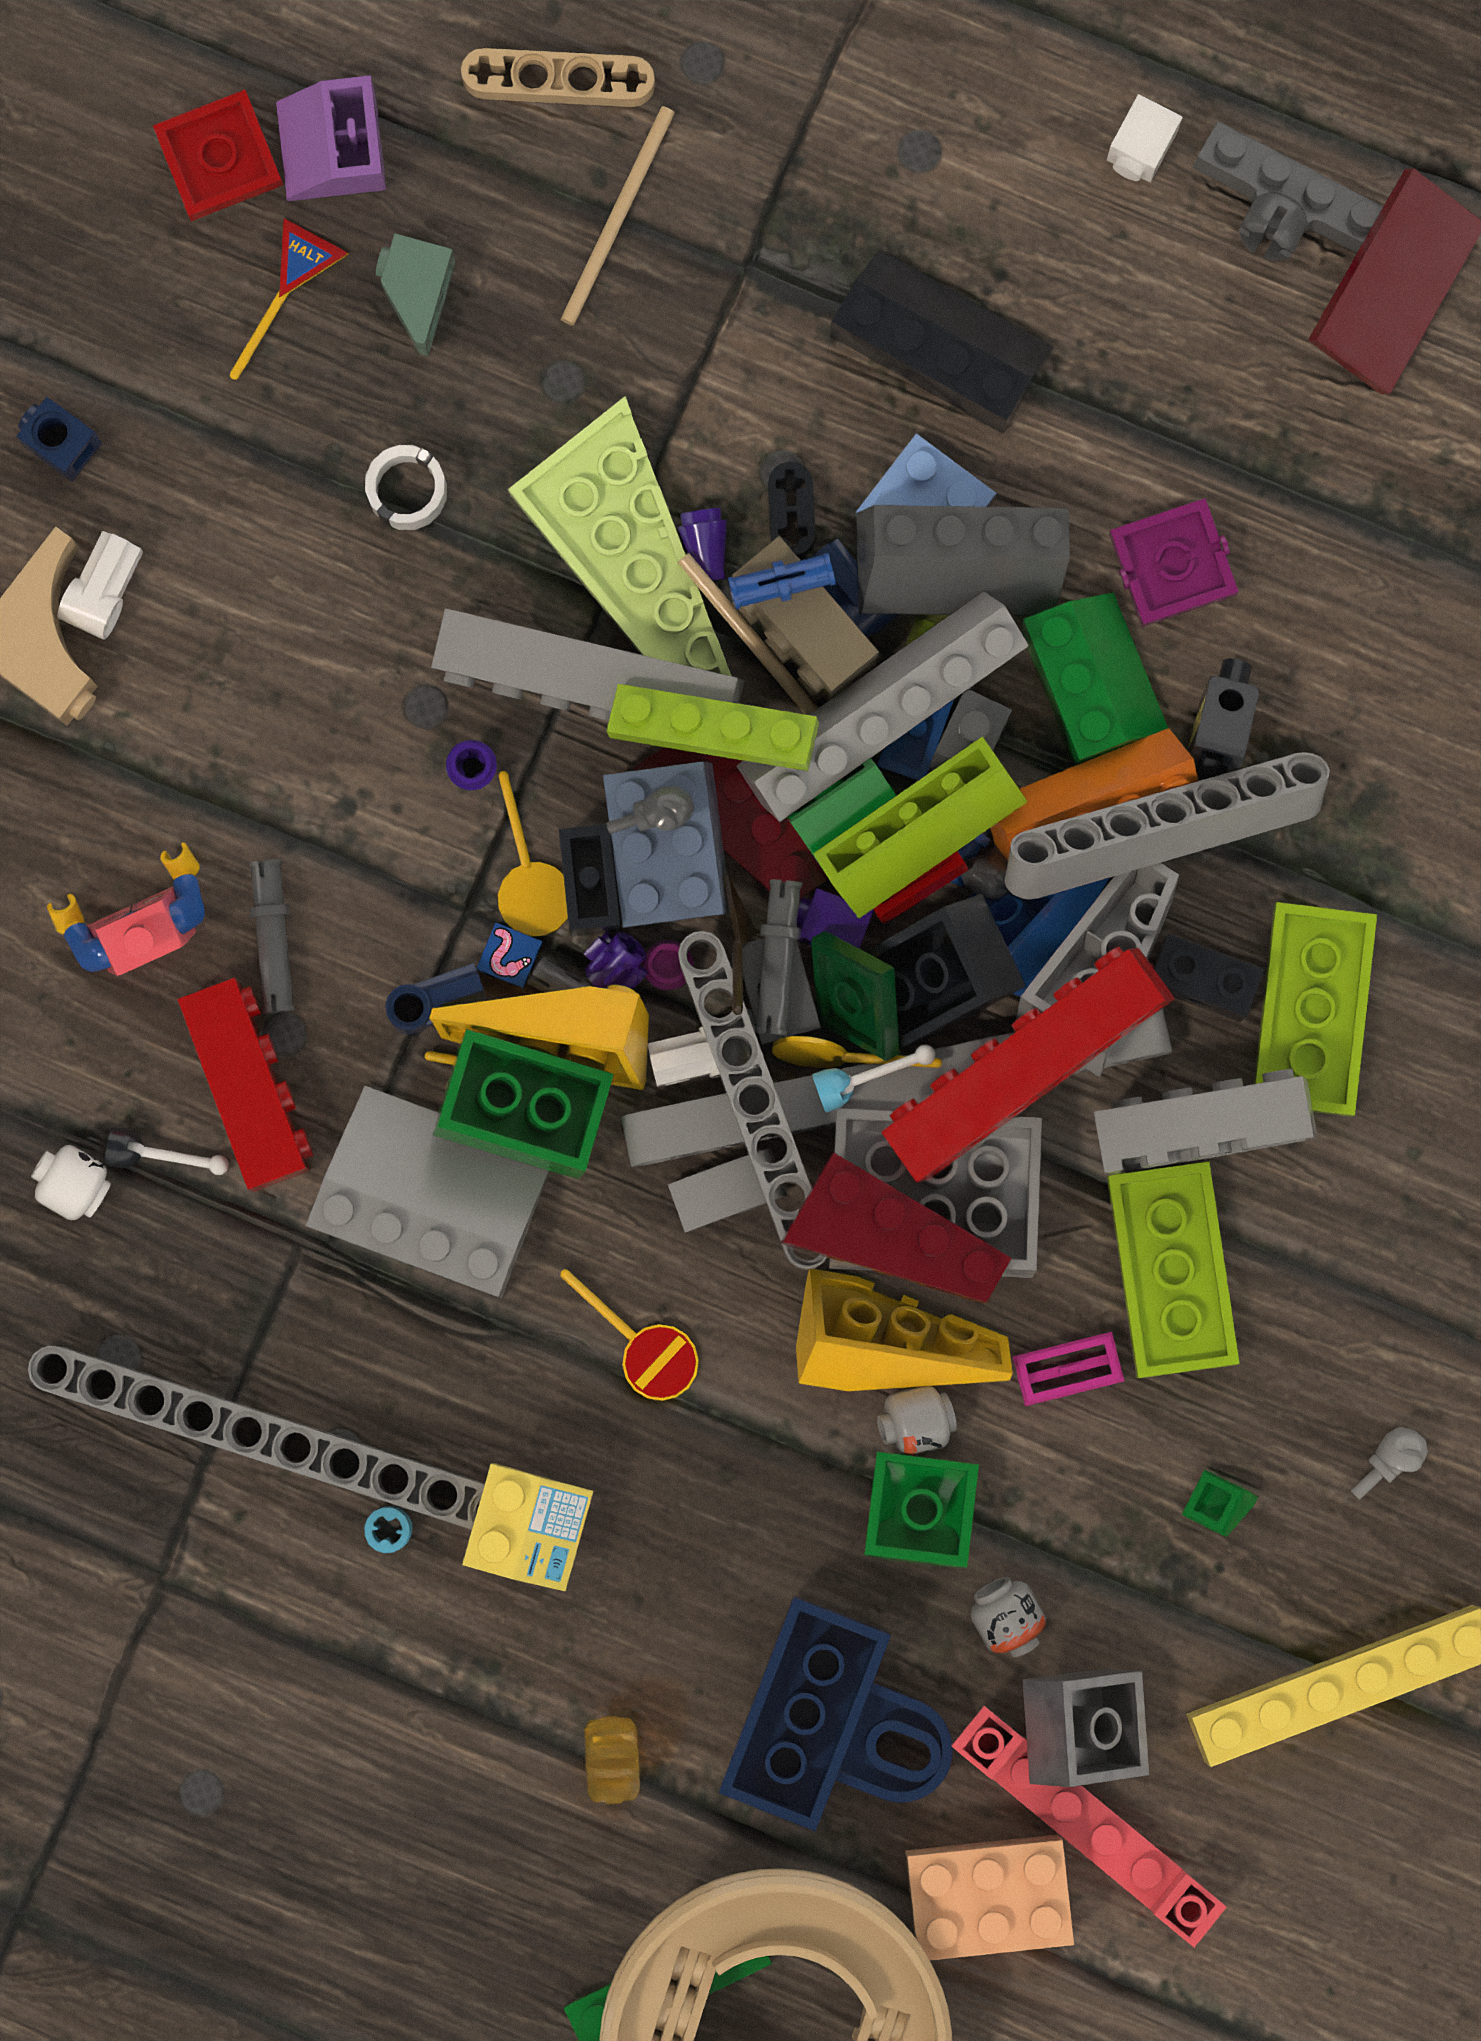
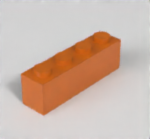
M1167 728L1022 787L1020 791L1028 802L991 827L994 843L1008 861L1011 841L1017 834L1023 831L1198 782L1194 759L1170 728Z

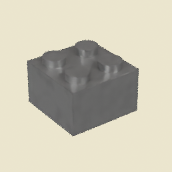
M1096 1669L1023 1679L1030 1784L1075 1787L1149 1775L1142 1671Z

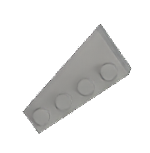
M1285 1069L1262 1074L1264 1083L1243 1086L1242 1078L1212 1083V1092L1193 1095L1192 1088H1183L1163 1092V1100L1143 1103L1142 1097L1112 1102V1109L1094 1112L1104 1172L1115 1175L1318 1139L1307 1078L1303 1076L1294 1077L1293 1069Z

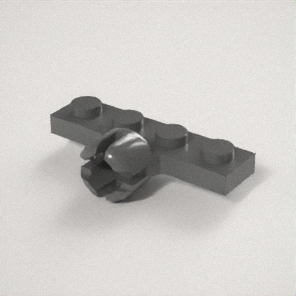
M1217 121L1193 166L1194 169L1246 195L1251 200L1252 205L1239 229L1240 238L1243 245L1252 254L1255 253L1263 236L1272 240L1263 256V259L1267 261L1277 262L1289 258L1296 249L1301 237L1307 231L1317 232L1357 253L1383 206L1219 121Z

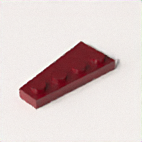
M664 747L633 768L634 771L703 761L712 763L724 851L769 893V882L772 879L782 880V882H786V880L801 882L800 901L803 897L815 891L816 888L829 881L826 873L789 819L786 817L779 822L761 805L737 768V765L744 760Z
M836 1153L830 1155L780 1242L781 1244L815 1252L837 1261H845L872 1269L874 1272L919 1283L921 1286L981 1304L987 1303L1012 1259L1010 1256Z

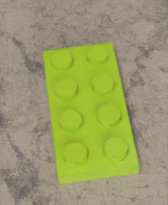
M1280 902L1274 904L1254 1084L1264 1083L1262 1074L1293 1069L1294 1077L1303 1076L1307 1078L1313 1112L1349 1117L1355 1116L1377 914Z
M1210 1161L1107 1176L1136 1378L1240 1364Z

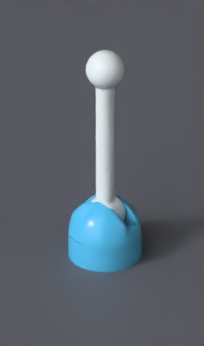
M921 1045L914 1054L854 1076H850L845 1071L837 1068L825 1069L812 1074L825 1112L836 1110L847 1104L853 1095V1089L856 1085L917 1063L921 1065L931 1064L935 1059V1051L929 1045Z

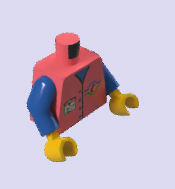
M181 843L182 853L175 859H172L166 850L160 856L162 863L174 879L173 887L87 926L84 924V917L75 896L72 894L66 895L70 905L65 909L54 910L51 903L47 905V910L56 931L64 934L66 942L82 968L90 972L107 969L108 972L119 976L181 948L196 933L195 927L202 923L205 916V908L198 879L195 876L200 869V865L186 843Z

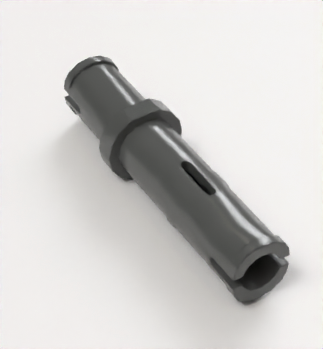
M281 859L263 860L261 863L260 861L249 862L254 907L249 908L250 918L255 919L263 1001L262 1014L295 1011L285 916L290 915V906L284 904Z
M772 879L769 882L770 894L767 924L761 925L760 935L765 937L757 1024L754 1032L766 1035L787 1036L786 1028L795 940H800L801 929L797 928V918L802 883L788 880L782 882V880Z

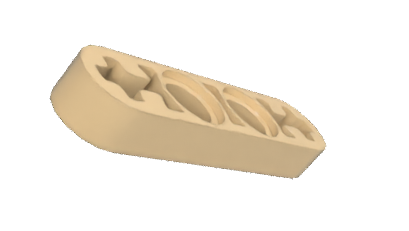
M482 48L470 52L463 60L461 66L462 80L466 90L476 98L488 100L636 107L648 102L655 89L652 67L647 61L636 56ZM487 63L490 65L491 72L506 74L505 64L510 63L512 64L510 72L513 86L505 87V77L496 75L489 76L487 84H478L477 76L471 74V72H478L480 65ZM536 64L546 70L548 77L542 86L532 89L524 86L519 80V76L523 68ZM579 67L590 68L597 75L596 84L587 91L574 89L568 81L573 70ZM604 69H612L611 76L614 80H625L628 78L629 71L638 72L639 80L646 81V83L638 84L636 92H628L626 83L611 82L612 92H604L606 85Z

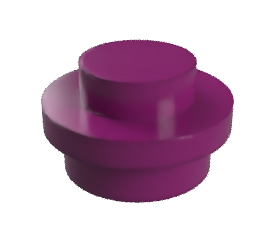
M662 940L653 944L646 952L643 968L648 974L645 977L651 985L660 990L673 991L686 984L679 961L680 942ZM689 951L687 961L693 967V958Z

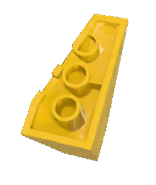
M609 985L607 989L588 986L432 1008L429 1018L442 1039L460 1043L464 1032L468 1029L612 1073L614 1075L611 1085L644 1090L647 1071L649 1014L640 995L628 987Z
M809 1269L796 1342L798 1382L800 1384L842 1391H861L1010 1381L1013 1372L1007 1336L952 1314L945 1316L943 1319L917 1309L918 1300L903 1295L900 1302L873 1291L875 1283L859 1276Z

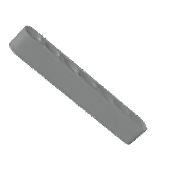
M1307 752L1295 753L1023 831L1017 834L1011 841L1005 876L1006 887L1013 895L1019 898L1037 899L1308 820L1316 816L1321 810L1330 769L1328 764L1315 754Z
M705 931L693 932L685 937L680 944L678 952L680 967L781 1242L799 1209L793 1212L781 1210L775 1203L774 1195L776 1190L786 1183L796 1184L802 1189L806 1199L811 1186L744 1002L742 1014L735 1015L732 1010L729 1015L723 1018L712 1017L704 1008L706 998L713 992H726L733 999L732 969L719 938ZM701 943L710 945L717 954L714 964L708 969L703 970L695 969L687 961V955L691 947ZM740 1039L749 1044L752 1054L749 1061L744 1065L732 1066L723 1059L722 1049L730 1040ZM750 1087L761 1088L769 1097L767 1109L757 1115L746 1113L739 1103L740 1095ZM775 1135L784 1140L787 1152L781 1161L767 1163L757 1154V1145L765 1136ZM781 1244L787 1259L797 1268L805 1270L814 1269L823 1264L827 1258L819 1254L813 1260H801L794 1254L791 1246Z

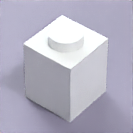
M1138 94L1110 146L1107 161L1113 163V169L1123 177L1133 181H1139L1142 178L1151 183L1179 130L1182 116Z

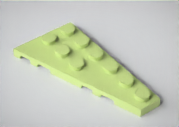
M623 397L510 487L508 492L641 655L731 676L698 586L677 563L685 556V552L654 475L643 441L635 425L627 399Z

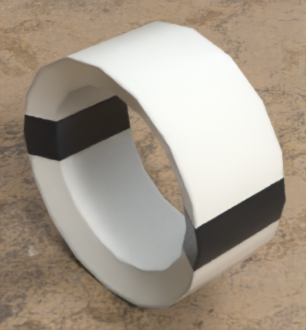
M396 445L382 451L371 462L365 476V492L373 512L384 524L398 530H416L429 525L441 513L447 500V483L439 462L428 451L414 445ZM402 462H412L425 467L435 480V491L431 501L422 510L412 514H397L390 511L378 498V485L383 474L392 466Z

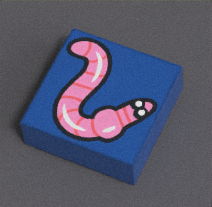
M495 923L476 970L524 990L543 942Z

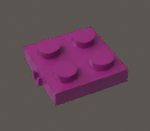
M1206 498L1111 529L1109 532L1121 567L1118 570V574L1122 577L1124 590H1129L1141 627L1237 596L1239 592L1226 555L1230 554L1227 540L1224 535H1218Z

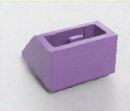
M371 75L320 81L276 102L287 201L387 190L377 99Z

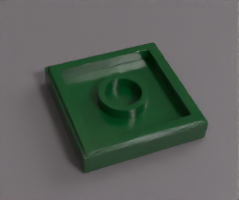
M827 931L813 936L811 942L816 1008L820 1025L885 1061L899 1055L894 967Z

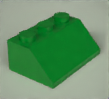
M1114 592L1069 601L1023 619L1020 632L1029 645L1027 647L1074 766L1168 728Z

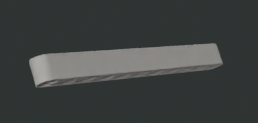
M1163 1008L1113 1045L1104 1068L1159 1057L1173 1052ZM1015 1032L934 1049L935 1058H940L943 1062L940 1068L909 1066L854 1086L851 1099L841 1108L895 1111L913 1098L919 1104L934 1093L930 1085L936 1079L953 1068L960 1074L975 1063L970 1055L979 1047L994 1038L999 1043H1002ZM862 1064L840 1070L845 1071L850 1076H854L879 1067L881 1064ZM1082 1067L1072 1075L1089 1072V1070ZM812 1075L773 1083L792 1134L836 1125L837 1109L825 1112ZM753 1087L743 1091L740 1095L739 1103L746 1113L757 1115L767 1109L769 1097L761 1088ZM727 1093L620 1117L631 1167L660 1163L745 1144ZM768 1135L762 1138L760 1141L777 1138L779 1136Z
M46 1346L40 1348L32 1355L29 1361L28 1373L30 1380L36 1387L45 1392L471 1530L473 1528L485 1486L483 1482L66 1347ZM57 1354L65 1360L67 1372L64 1379L59 1383L53 1384L45 1378L43 1367L50 1356ZM106 1370L113 1375L116 1385L113 1394L107 1399L101 1400L93 1393L91 1384L92 1379L99 1371ZM149 1386H156L164 1396V1405L161 1411L155 1415L145 1413L140 1406V1395ZM200 1401L208 1404L213 1412L212 1423L203 1431L194 1429L188 1420V1412L191 1406ZM247 1417L256 1419L262 1429L259 1442L251 1447L241 1444L236 1435L239 1422ZM294 1433L305 1435L311 1445L310 1454L304 1461L299 1463L290 1460L284 1449L286 1440ZM341 1449H350L359 1458V1469L351 1478H343L334 1470L333 1459ZM392 1464L403 1467L408 1474V1485L399 1494H392L386 1491L381 1481L383 1471ZM440 1480L449 1481L455 1486L457 1491V1500L454 1506L448 1510L435 1507L430 1499L432 1486Z

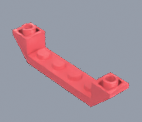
M983 1706L951 1745L986 1776L996 1781L1149 1908L1156 1917L1194 1948L1227 1908L1186 1871L1082 1785L1060 1787L1030 1784L1027 1740L987 1707Z

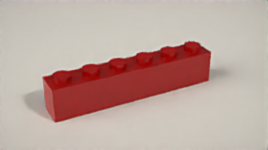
M1118 946L1106 953L1094 963L1098 969V972L1083 983L1079 977H1076L1064 984L1053 993L1057 1002L1044 1012L1040 1013L1037 1007L1030 1010L1011 1025L1015 1030L1013 1035L1002 1043H999L996 1038L988 1041L970 1055L975 1063L959 1074L955 1068L949 1070L930 1085L934 1092L919 1104L913 1098L889 1115L894 1123L881 1133L916 1183L931 1179L1175 999L1139 948L1127 949L1124 952Z

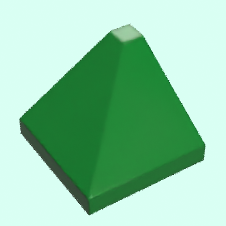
M1204 1469L1182 1516L1227 1537L1252 1509L1258 1497L1248 1490Z

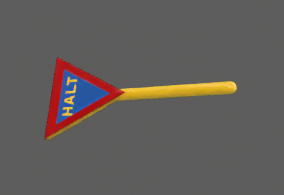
M284 218L280 289L231 370V379L237 380L288 294L348 256V252Z

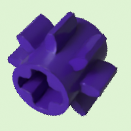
M605 932L602 937L598 936L584 951V955L591 960L585 968V973L595 987L607 989L609 985H621L633 990L648 974L640 966L646 959L644 948L635 938L627 933L618 932L613 937L609 932Z

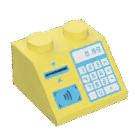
M496 1463L490 1464L462 1565L513 1580L566 1591L594 1491Z

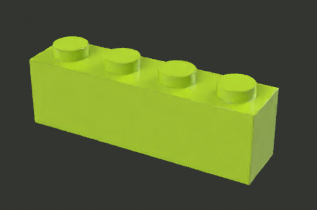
M982 736L813 854L832 885L857 917L861 918L1028 801Z

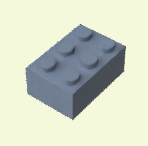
M703 761L603 775L609 821L633 814L634 802L644 800L652 792L665 786H679L690 794L695 804L693 816L677 829L663 831L658 828H650L641 832L637 825L611 834L623 927L730 914L723 875L727 874L713 764Z

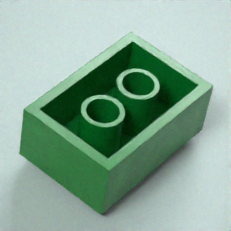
M466 1029L460 1040L432 1135L579 1179L586 1171L614 1074Z

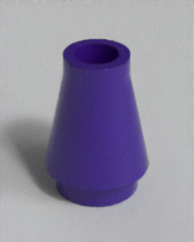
M720 508L680 514L682 526L677 528L687 554L690 553L712 581L726 579L724 564L727 520H722Z
M467 740L460 742L452 748L446 760V771L450 780L456 786L465 790H478L485 787L491 782L496 773V757L493 751L480 741ZM479 764L483 767L482 772L476 773L474 778L465 775L468 766Z

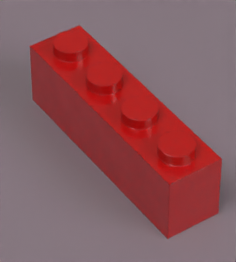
M232 978L177 999L247 1190L256 1192L309 1172L310 1169L306 1159L314 1157V1153L304 1128L295 1131L289 1115L290 1111L296 1109V1104L286 1080L278 1083L271 1064L279 1062L270 1035L267 1033L260 1036L254 1017L261 1015V1010L252 987L242 988L241 982L236 978Z

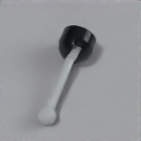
M111 1126L105 1154V1166L117 1168L130 1167L136 1164L141 1157H148L209 1168L215 1175H222L229 1168V1162L223 1155L206 1158L144 1147L141 1137L135 1131L124 1127Z

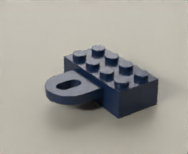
M793 1595L719 1786L718 1793L816 1831L835 1780L892 1802H911L933 1792L942 1783L951 1765L953 1752L951 1735L941 1716L929 1705L873 1682L891 1636L889 1632ZM896 1731L925 1743L930 1750V1759L923 1768L911 1770L880 1757L876 1751V1741L882 1733Z

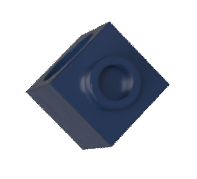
M48 397L43 400L40 406L33 404L24 413L18 424V428L21 431L16 436L27 450L71 482H73L102 444L95 431ZM57 426L67 429V437L62 444L56 447L44 445V437L48 430Z

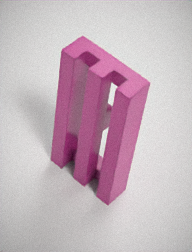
M1112 1332L1012 1357L1024 1406L1124 1382ZM1104 1344L1106 1351L1104 1355L1029 1374L1027 1372V1363ZM1107 1364L1110 1366L1111 1374L1034 1394L1031 1388L1032 1383Z

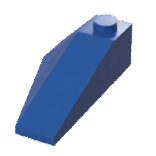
M1109 878L1037 899L1019 898L1011 892L996 900L985 899L1026 985L1025 988L1013 994L1021 996L1099 897Z

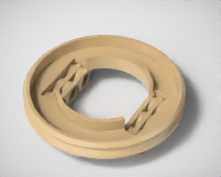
M778 1868L740 1872L713 1880L685 1894L658 1914L633 1942L615 1972L602 2013L599 2041H694L715 1971L720 1976L728 1969L744 1961L771 1955L796 1956L814 1961L832 1970L850 1985L864 2005L860 2026H855L852 2034L853 2041H952V2028L943 1988L929 1958L918 1940L894 1913L875 1898L849 1883L810 1871Z

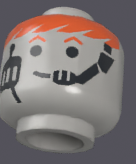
M932 1386L913 1387L890 1394L885 1401V1414L877 1416L878 1429L885 1445L893 1444L900 1455L918 1456L942 1449L949 1442L950 1433L955 1432L957 1428L955 1413L948 1395L945 1392L938 1393Z
M1002 1577L988 1583L974 1595L976 1602L971 1608L970 1616L990 1651L997 1654L1010 1652L1013 1657H1019L1038 1646L1039 1640L1037 1636L1046 1626V1616L1027 1583L1011 1581L1010 1577Z

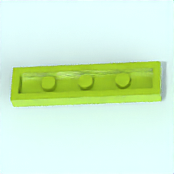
M617 684L607 734L609 738L809 771L819 721L817 716Z

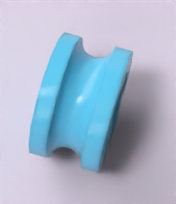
M384 1506L377 1509L367 1518L364 1526L368 1544L376 1551L382 1553H393L403 1548L410 1540L413 1532L412 1521L409 1515L402 1508L396 1506ZM381 1516L387 1521L395 1518L400 1521L402 1529H398L396 1533L401 1534V1537L397 1542L394 1543L389 1537L382 1541L377 1538L375 1530L380 1529L381 1526L377 1525L376 1522Z

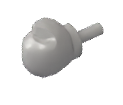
M1397 1427L1387 1433L1377 1447L1375 1454L1367 1460L1374 1469L1351 1492L1360 1500L1383 1477L1391 1483L1403 1471L1414 1472L1420 1469L1428 1453L1425 1438L1414 1429Z

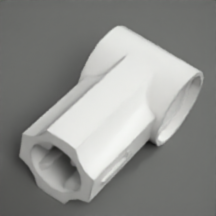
M102 531L80 578H75L66 589L58 608L57 618L105 640L112 632L120 616L123 606V599L121 597L143 554L142 549L115 534Z
M703 1027L699 1028V1032L648 1043L657 1087L676 1084L709 1075L710 1078L720 1077ZM730 1040L722 1049V1057L729 1065L742 1066L751 1058L750 1046L744 1040Z

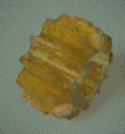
M603 1716L601 1719L589 1720L584 1727L588 1796L594 1803H607V1805L622 1804L623 1801L635 1800L640 1792L636 1725L630 1718H618L617 1716Z

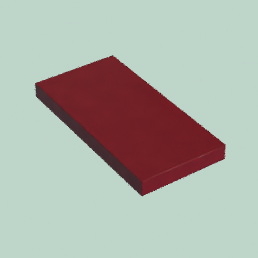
M1414 168L1404 169L1308 341L1378 393L1390 394L1480 236L1481 220Z

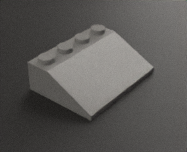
M364 1086L324 1176L306 1226L502 1299L549 1171L433 1136L438 1112Z
M837 1109L834 1153L1010 1256L1012 1259L1002 1277L1033 1278L1037 1271L1042 1118H1012L931 1179L916 1183L881 1133L894 1123L889 1117L893 1111ZM829 1258V1269L873 1271L872 1269Z

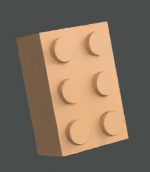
M1059 1834L905 1850L914 1937L920 1943L929 1960L1074 1945L1063 1840Z

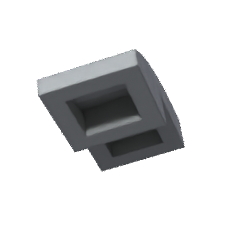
M771 1148L757 1152L763 1161L776 1163ZM749 1155L668 1184L684 1232L696 1230L732 1215L767 1204ZM784 1184L776 1190L775 1200L788 1196Z

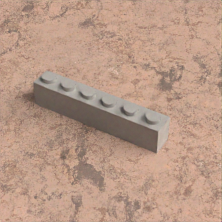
M982 592L809 714L817 716L819 721L809 771L742 761L737 765V768L761 805L780 822L1029 645L1005 605L986 592Z
M446 608L431 668L446 671L444 676L445 682L473 688L476 678L494 683L492 693L521 700L523 690L542 694L541 705L566 711L570 710L571 702L590 706L588 716L607 721L610 719L617 684L739 704L745 680Z

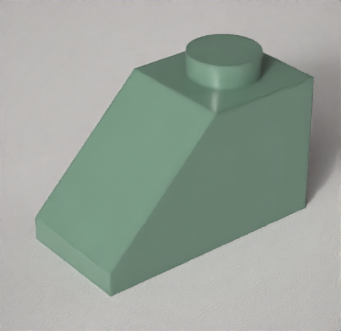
M394 233L391 247L383 246L376 266V276L382 277L381 284L384 293L419 354L429 356L456 264L453 249Z

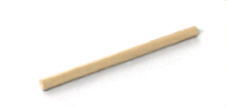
M661 107L564 310L561 320L566 324L574 326L675 112L667 107Z
M690 553L677 563L805 715H809L819 707Z

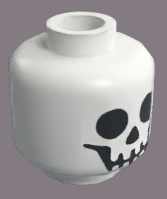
M72 1145L60 1148L55 1155L46 1151L31 1175L33 1179L38 1181L35 1189V1198L39 1203L68 1220H77L83 1214L90 1218L101 1204L111 1185L110 1182L105 1180L107 1169L102 1162Z

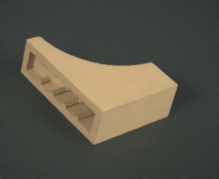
M55 527L0 598V676L68 726L73 718L80 720L91 709L96 700V696L92 693L98 686L79 669L71 657L62 635L60 620L57 618L62 582L66 570L79 547L71 537Z

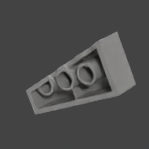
M1157 863L1114 876L1020 996L1016 1020L1036 1007L1040 1013L1044 1012L1057 1002L1053 996L1055 991L1076 977H1079L1083 983L1098 972L1094 963L1118 946L1124 952L1127 949L1139 948L1147 960H1149L1172 904L1179 874L1164 864ZM1113 1045L1083 1067L1100 1078Z

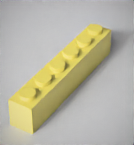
M1468 1606L1187 1713V1718L1204 1762L1213 1767L1481 1665V1607Z

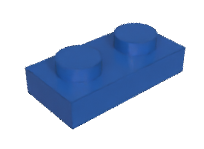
M954 699L882 749L877 763L878 769L914 783L926 776Z

